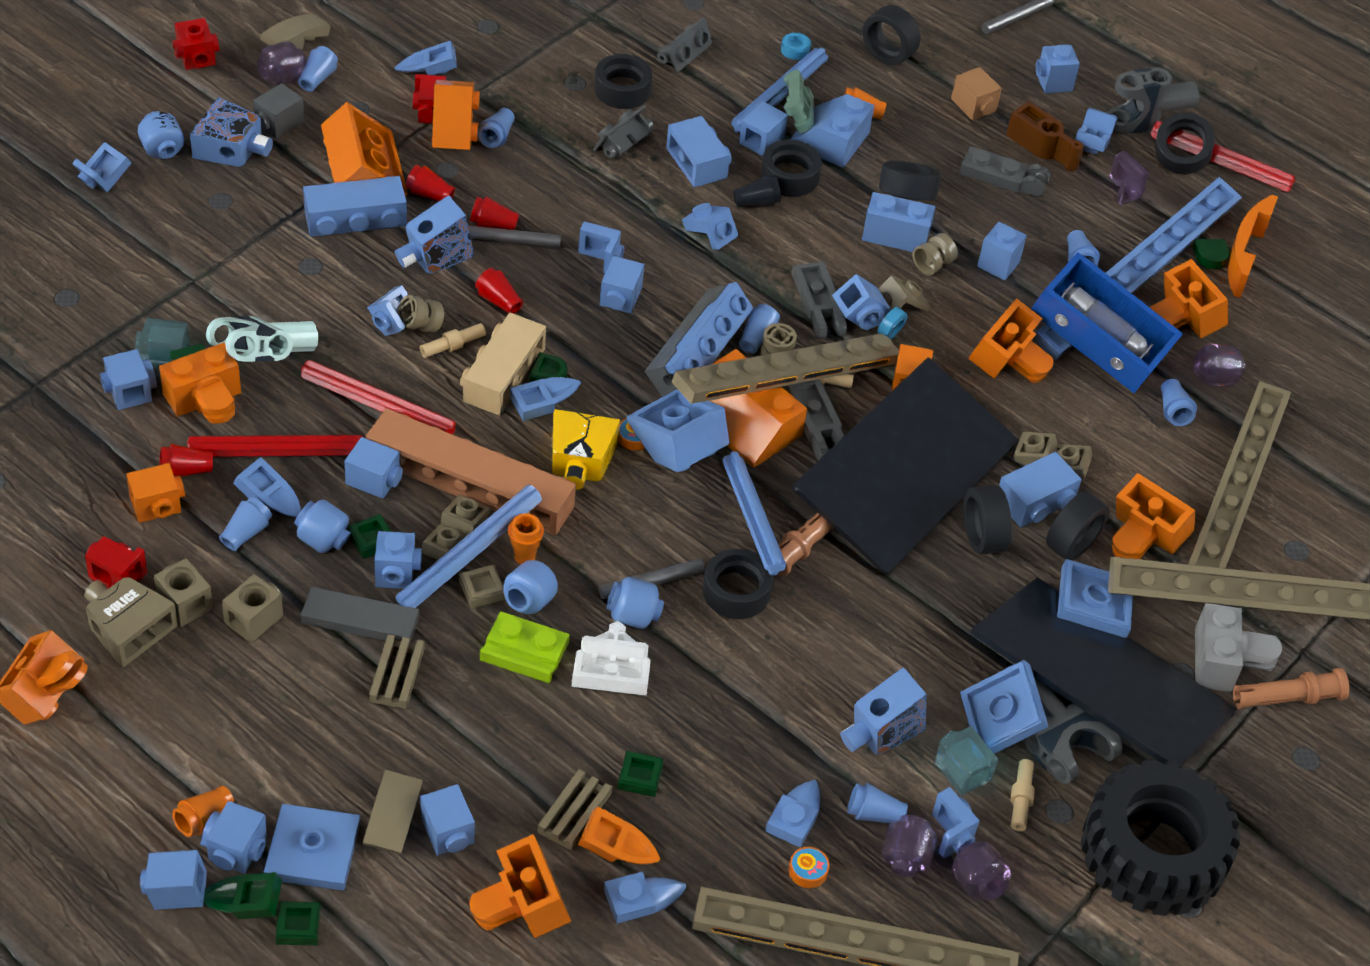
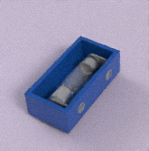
M1079 252L1044 289L1031 308L1032 311L1043 318L1042 322L1133 393L1138 390L1183 334Z

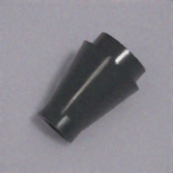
M765 176L741 188L733 189L737 208L774 207V203L781 202V193L776 177L769 178Z

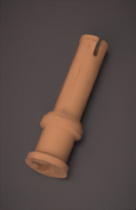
M816 513L797 531H789L784 534L782 542L778 546L785 560L786 568L784 571H779L776 576H787L791 571V566L798 560H805L810 555L811 547L834 528L819 513Z
M1334 668L1332 673L1315 675L1312 671L1304 672L1299 678L1291 680L1235 685L1233 688L1234 702H1238L1236 703L1238 709L1302 700L1304 703L1311 705L1317 704L1322 699L1336 698L1338 701H1343L1349 697V680L1345 670L1342 668Z

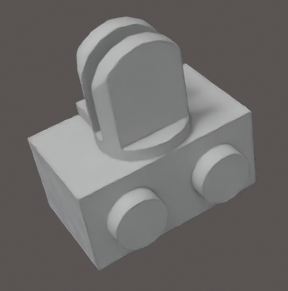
M1205 603L1195 627V682L1206 689L1232 692L1243 667L1264 671L1273 670L1282 652L1281 642L1274 635L1243 631L1242 608Z

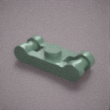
M793 70L783 78L789 88V96L786 97L787 102L784 105V109L788 116L794 118V126L798 133H805L814 126V96L810 88L804 86V78L800 71Z

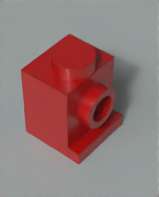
M415 74L412 109L418 110V123L433 124L436 80H446V76Z
M105 536L99 541L92 543L85 554L89 578L93 581L100 580L109 588L126 577L140 582L148 573L144 549L138 547L133 552L126 544L115 542Z

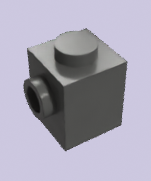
M282 83L253 100L254 114L260 117L261 130L266 131L275 139L304 122L303 98Z

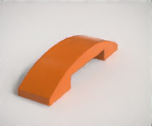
M1271 195L1258 202L1246 214L1238 229L1228 260V280L1235 297L1241 298L1256 255L1244 252L1250 235L1260 238L1264 237L1278 196Z

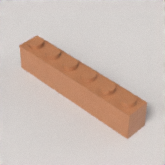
M385 409L365 436V439L400 452V467L403 469V475L455 496L460 494L471 498L478 503L490 507V510L495 512L525 486L532 485L539 491L542 500L528 513L535 515L542 523L544 531L552 535H557L574 508L575 483L537 469L531 464H525L507 457L498 451H492L474 444L468 439L459 438L444 432L435 426H429L414 420L405 414Z

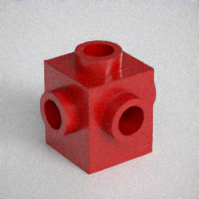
M205 18L174 23L176 40L172 41L176 59H182L185 70L216 65L215 52L220 51L216 33L211 34Z

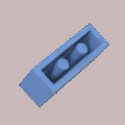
M400 176L303 186L304 211L310 237L407 225V202Z

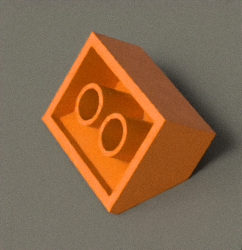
M348 102L321 124L324 137L323 142L329 158L328 164L332 171L333 183L400 176L405 197L408 195L392 130Z
M735 349L713 364L745 359L746 357ZM782 387L710 400V402L718 404L725 409L730 443L727 446L731 450L738 452L739 456L752 468H755L803 436L807 408Z

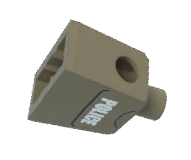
M130 577L121 579L110 588L100 580H96L85 590L84 597L90 601L86 607L89 627L122 668L177 627L175 604Z

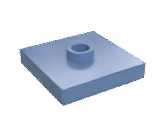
M1065 559L1061 567L1057 617L1127 638L1131 630L1133 596L1108 593V571Z
M1025 660L960 692L976 753L983 759L1049 727L1031 665Z
M282 804L264 873L276 872L282 879V882L344 891L361 824V816Z

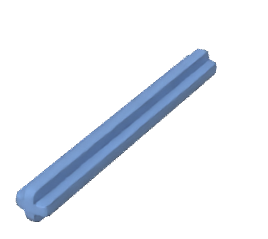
M822 47L819 49L814 48L787 73L799 70L805 81L828 60V56L825 53L826 50ZM787 73L732 119L731 125L736 133H740L742 119L761 102L775 107L789 95V88L783 80Z
M733 451L730 455L724 456L723 465L764 568L768 570L770 575H777L779 571L785 570V560L745 462L738 452Z
M532 485L525 486L396 595L397 603L405 607L416 608L506 532L509 524L517 515L528 513L542 500L539 491Z

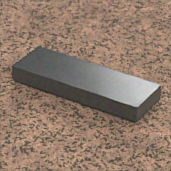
M311 587L300 617L302 624L386 641L388 634L395 635V640L401 641L402 637L410 638L411 643L419 619V609Z

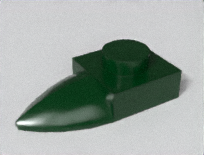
M276 872L228 877L215 882L205 889L203 904L220 912L232 913L237 919L275 917L282 879Z

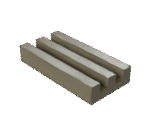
M388 634L369 693V702L407 709L424 653L425 641L417 640L416 644L410 643V638L405 637L398 641L395 640V635ZM393 651H398L385 695H380ZM406 654H413L400 698H396L394 693Z
M578 769L538 824L537 833L572 850L581 838L592 811L597 806L602 808L612 794V786L607 783L602 786L598 784L599 779L593 776L589 779L585 777L584 771ZM583 787L582 791L579 793V795L574 800L572 805L569 807L567 812L561 818V820L556 825L554 830L551 829L555 821L558 819L560 814L566 808V806L571 801L576 792L579 790V788ZM591 793L596 794L597 796L567 837L562 835Z

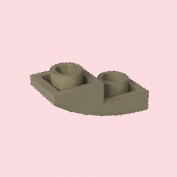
M313 14L299 15L270 27L261 34L260 40L270 45L273 51L288 54L290 50L303 49L304 40H315L316 37L329 36L330 24Z
M1022 432L1014 454L1016 461L1028 465L1053 452H1057L1082 480H1085L1093 456L1091 446L1058 444L1056 434Z
M459 494L442 512L441 523L423 541L422 553L439 560L482 524L489 516L491 508Z
M385 769L363 839V845L401 855L423 780Z

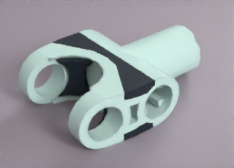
M254 316L221 317L214 319L206 331L207 341L210 345L215 346L223 343L216 342L214 337L216 329L222 325H227L229 333L226 340L223 341L226 345V351L234 359L243 362L279 361L286 358L290 352H311L318 345V331L313 321L268 323Z

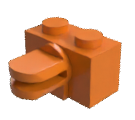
M436 80L434 86L432 147L470 150L472 141L477 142L478 123L473 122V110H479L480 91H474V82Z
M1192 259L1164 273L1165 299L1149 308L1176 329L1188 324L1200 339L1228 325V299Z
M1016 298L982 338L968 359L993 379L1008 364L1031 383L1042 381L1053 367V357L1032 342L1036 335L1033 331L1043 318Z
M224 342L159 366L163 395L177 417L197 410L199 413L202 412L210 423L220 424L229 421L235 415V398L233 396L241 393L239 365L226 351Z
M1137 473L1116 496V518L1124 524L1112 537L1114 556L1140 559L1154 543L1173 555L1194 532L1195 509Z
M52 630L32 636L0 681V704L24 725L39 720L45 721L58 709L59 703L57 700L66 690L74 688L85 676L88 665L75 650Z
M534 834L497 850L504 871L499 872L502 881L472 894L469 902L470 911L475 920L486 931H490L523 916L533 937L537 938L572 922L546 858Z

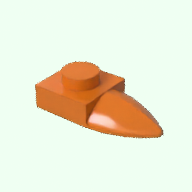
M598 806L592 811L578 845L612 863L617 859L634 864L659 862L660 857L655 847L639 829Z

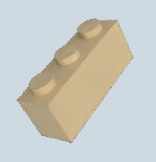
M510 312L502 324L498 323L495 326L488 344L480 347L472 367H467L464 370L460 380V385L463 386V402L500 416L511 400L510 388L522 384L533 368L539 352H544L546 326Z

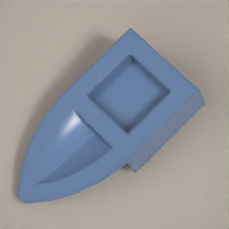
M451 40L426 48L405 58L395 67V70L409 73L426 71L427 75L444 74L451 69L457 68L455 48Z
M564 377L540 379L510 388V399L522 421L553 413L555 405L570 397L578 389L581 382Z
M261 457L240 473L233 482L248 498L254 497L281 514L297 517L301 512L299 500L293 489Z
M817 781L805 782L794 788L787 795L783 794L767 822L765 832L801 848L817 819L820 809L821 797Z
M643 872L604 882V892L616 924L659 912L673 904L686 889L685 883L669 878H645Z

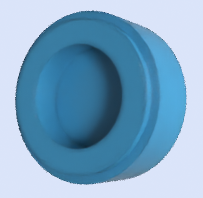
M789 33L782 38L781 53L785 57L792 60H802L810 53L811 41L804 34Z
M894 307L880 323L877 333H882L889 339L894 338L905 325L907 313L899 307Z

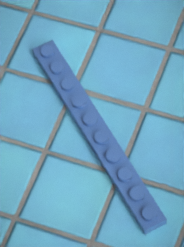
M1218 177L1108 270L1106 274L1131 294H1134L1191 245L1195 239H1198L1234 208L1242 196L1223 179ZM1046 324L1036 331V335L1032 339L1052 356L1055 361L1073 346Z

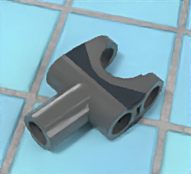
M1156 67L1120 74L1116 79L1115 91L1119 95L1130 99L1107 112L1115 115L1117 119L1124 121V123L1116 122L1113 131L1118 133L1152 131L1154 124L1160 121L1162 111L1197 107L1199 103L1197 84L1194 81L1171 84V74L1165 69ZM1123 83H1128L1129 85H1132L1133 87H1131V88L1125 87V86H1123L1122 84H1123Z
M1034 677L1049 727L1023 739L1032 756L1054 779L1062 784H1069L1078 778L1079 770L1072 756L1073 752L1071 749L1086 748L1107 761L1120 757L1122 754V742L1119 734L1075 704L1071 703L1066 706L1050 687Z

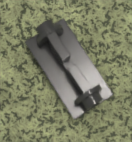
M702 17L695 24H689L685 31L676 37L673 42H670L667 46H662L657 55L658 60L664 64H673L675 73H678L712 45L706 18Z
M643 105L635 112L629 109L618 119V124L613 126L610 123L598 133L597 136L600 140L593 150L596 151L603 147L606 157L616 159L632 148L634 144L636 145L652 133L654 124L649 118L645 119L642 115L646 106Z

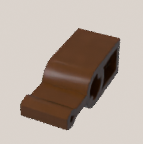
M1030 101L1011 113L1007 137L1039 158H1054L1070 172L1078 169L1084 145L1080 141L1073 140L1064 134V126L1060 121Z

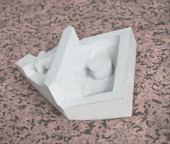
M619 621L610 624L609 631L596 637L587 635L582 637L581 649L576 652L572 687L646 696L651 662L647 657L649 646L645 642H636L625 633L626 627Z

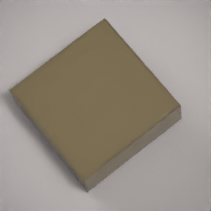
M494 564L459 573V582L471 609L506 600L503 584Z

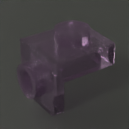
M1126 151L1115 155L1109 176L1120 187L1116 200L1120 205L1131 200H1137L1144 194L1149 172Z

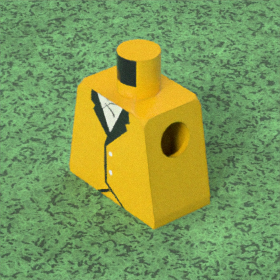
M554 409L552 473L557 476H563L568 481L575 483L576 490L583 488L585 480L595 482L602 480L618 444L620 419Z

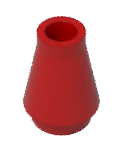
M415 165L405 184V187L411 190V194L435 201H441L447 196L453 198L455 193V187L445 182L426 165L423 167Z
M477 196L470 221L477 223L476 226L515 230L519 213L513 212L487 196L485 199Z
M494 268L487 269L479 276L475 283L479 296L505 310L508 314L510 312L513 314L518 312L524 303L500 270L496 271Z
M170 443L169 447L160 448L159 465L169 463L174 477L212 473L213 453L212 451H201Z

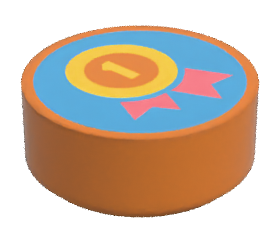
M627 418L622 420L619 424L618 435L620 445L633 451L645 449L629 425Z
M803 847L792 854L789 864V875L794 883L804 888H816L825 882L829 871V860L821 850L814 847Z

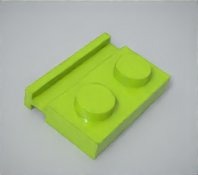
M500 611L486 639L484 648L482 647L480 650V661L550 684L554 670L556 671L569 644L570 634Z

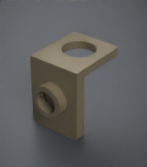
M891 275L879 288L882 296L885 294L891 295V310L894 307L901 308L905 303L927 312L932 307L922 294L923 290L920 286L910 279L906 282Z

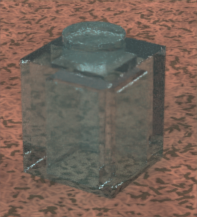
M146 318L143 331H138L135 338V349L140 352L142 360H150L153 368H159L160 365L171 362L170 351L190 347L188 322Z
M972 726L960 732L951 731L946 734L939 742L935 759L936 765L961 796L992 781L998 758Z

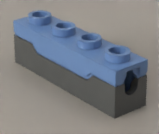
M737 282L707 289L646 368L645 373L662 397L677 390L672 383L675 371L711 365L753 310L752 304Z

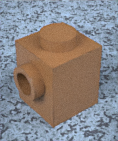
M981 67L956 76L951 99L971 120H975L996 112L1002 88Z

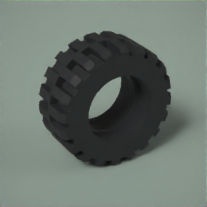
M1157 760L1143 761L1139 767L1136 763L1123 766L1120 772L1115 771L1105 779L1104 784L1100 785L1095 793L1082 829L1081 847L1082 851L1086 854L1084 860L1090 872L1096 871V882L1103 889L1108 887L1112 891L1111 896L1120 903L1125 900L1133 904L1132 909L1143 912L1144 909L1153 910V915L1167 916L1168 911L1173 910L1174 915L1189 913L1191 907L1193 909L1201 908L1208 903L1210 897L1216 896L1238 854L1237 850L1240 845L1241 834L1237 829L1239 821L1236 813L1229 811L1232 804L1224 793L1220 795L1217 793L1216 784L1208 778L1203 780L1198 777L1199 772L1190 767L1184 770L1177 767L1178 763L1165 761L1164 765L1157 764ZM1138 820H1154L1167 824L1184 837L1190 846L1191 852L1183 855H1167L1156 852L1145 846L1135 837L1129 827V823Z

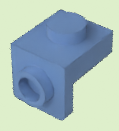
M1089 108L1083 125L1078 130L1075 140L1080 141L1084 145L1083 151L1097 154L1098 151L1104 152L1109 145L1117 117Z
M104 142L86 164H83L78 159L72 164L80 171L77 177L87 186L93 189L97 185L108 192L132 162Z
M703 203L692 209L693 212L682 219L686 231L707 233L712 249L719 250L738 236L729 207L712 206L710 203Z
M584 221L580 228L578 253L603 259V273H606L613 256L623 258L624 246L620 245L621 231Z
M403 285L394 287L367 307L372 315L373 323L383 332L384 336L398 333L405 329L404 323L397 314L400 301L404 296L408 295Z
M951 787L938 793L932 816L946 831L939 848L940 855L946 858L954 852L961 854L973 845L979 820L972 813L968 802L964 798L958 797Z

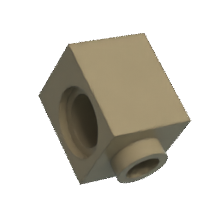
M187 558L174 565L165 567L161 572L154 575L156 592L175 604L177 622L181 627L213 610L211 586Z
M255 574L222 600L224 623L250 643L255 641L283 617L282 594L273 583L265 582Z

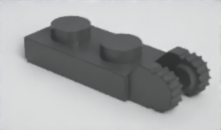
M970 146L959 172L961 175L1017 193L1019 191L1028 195L1032 194L1036 197L1043 194L1046 188L1045 184L1046 182L1048 183L1051 177L1050 170L1044 166L1041 167L1038 164L1029 166L1014 159Z
M816 262L792 266L791 275L809 320H812L813 330L817 338H825L827 335V325L824 321V318L832 317V325L838 336L846 335V321L832 296L836 289L825 263Z
M820 379L787 385L786 391L807 408L804 433L808 441L812 442L813 452L819 461L828 452L824 439L831 437L834 447L844 437L843 426Z

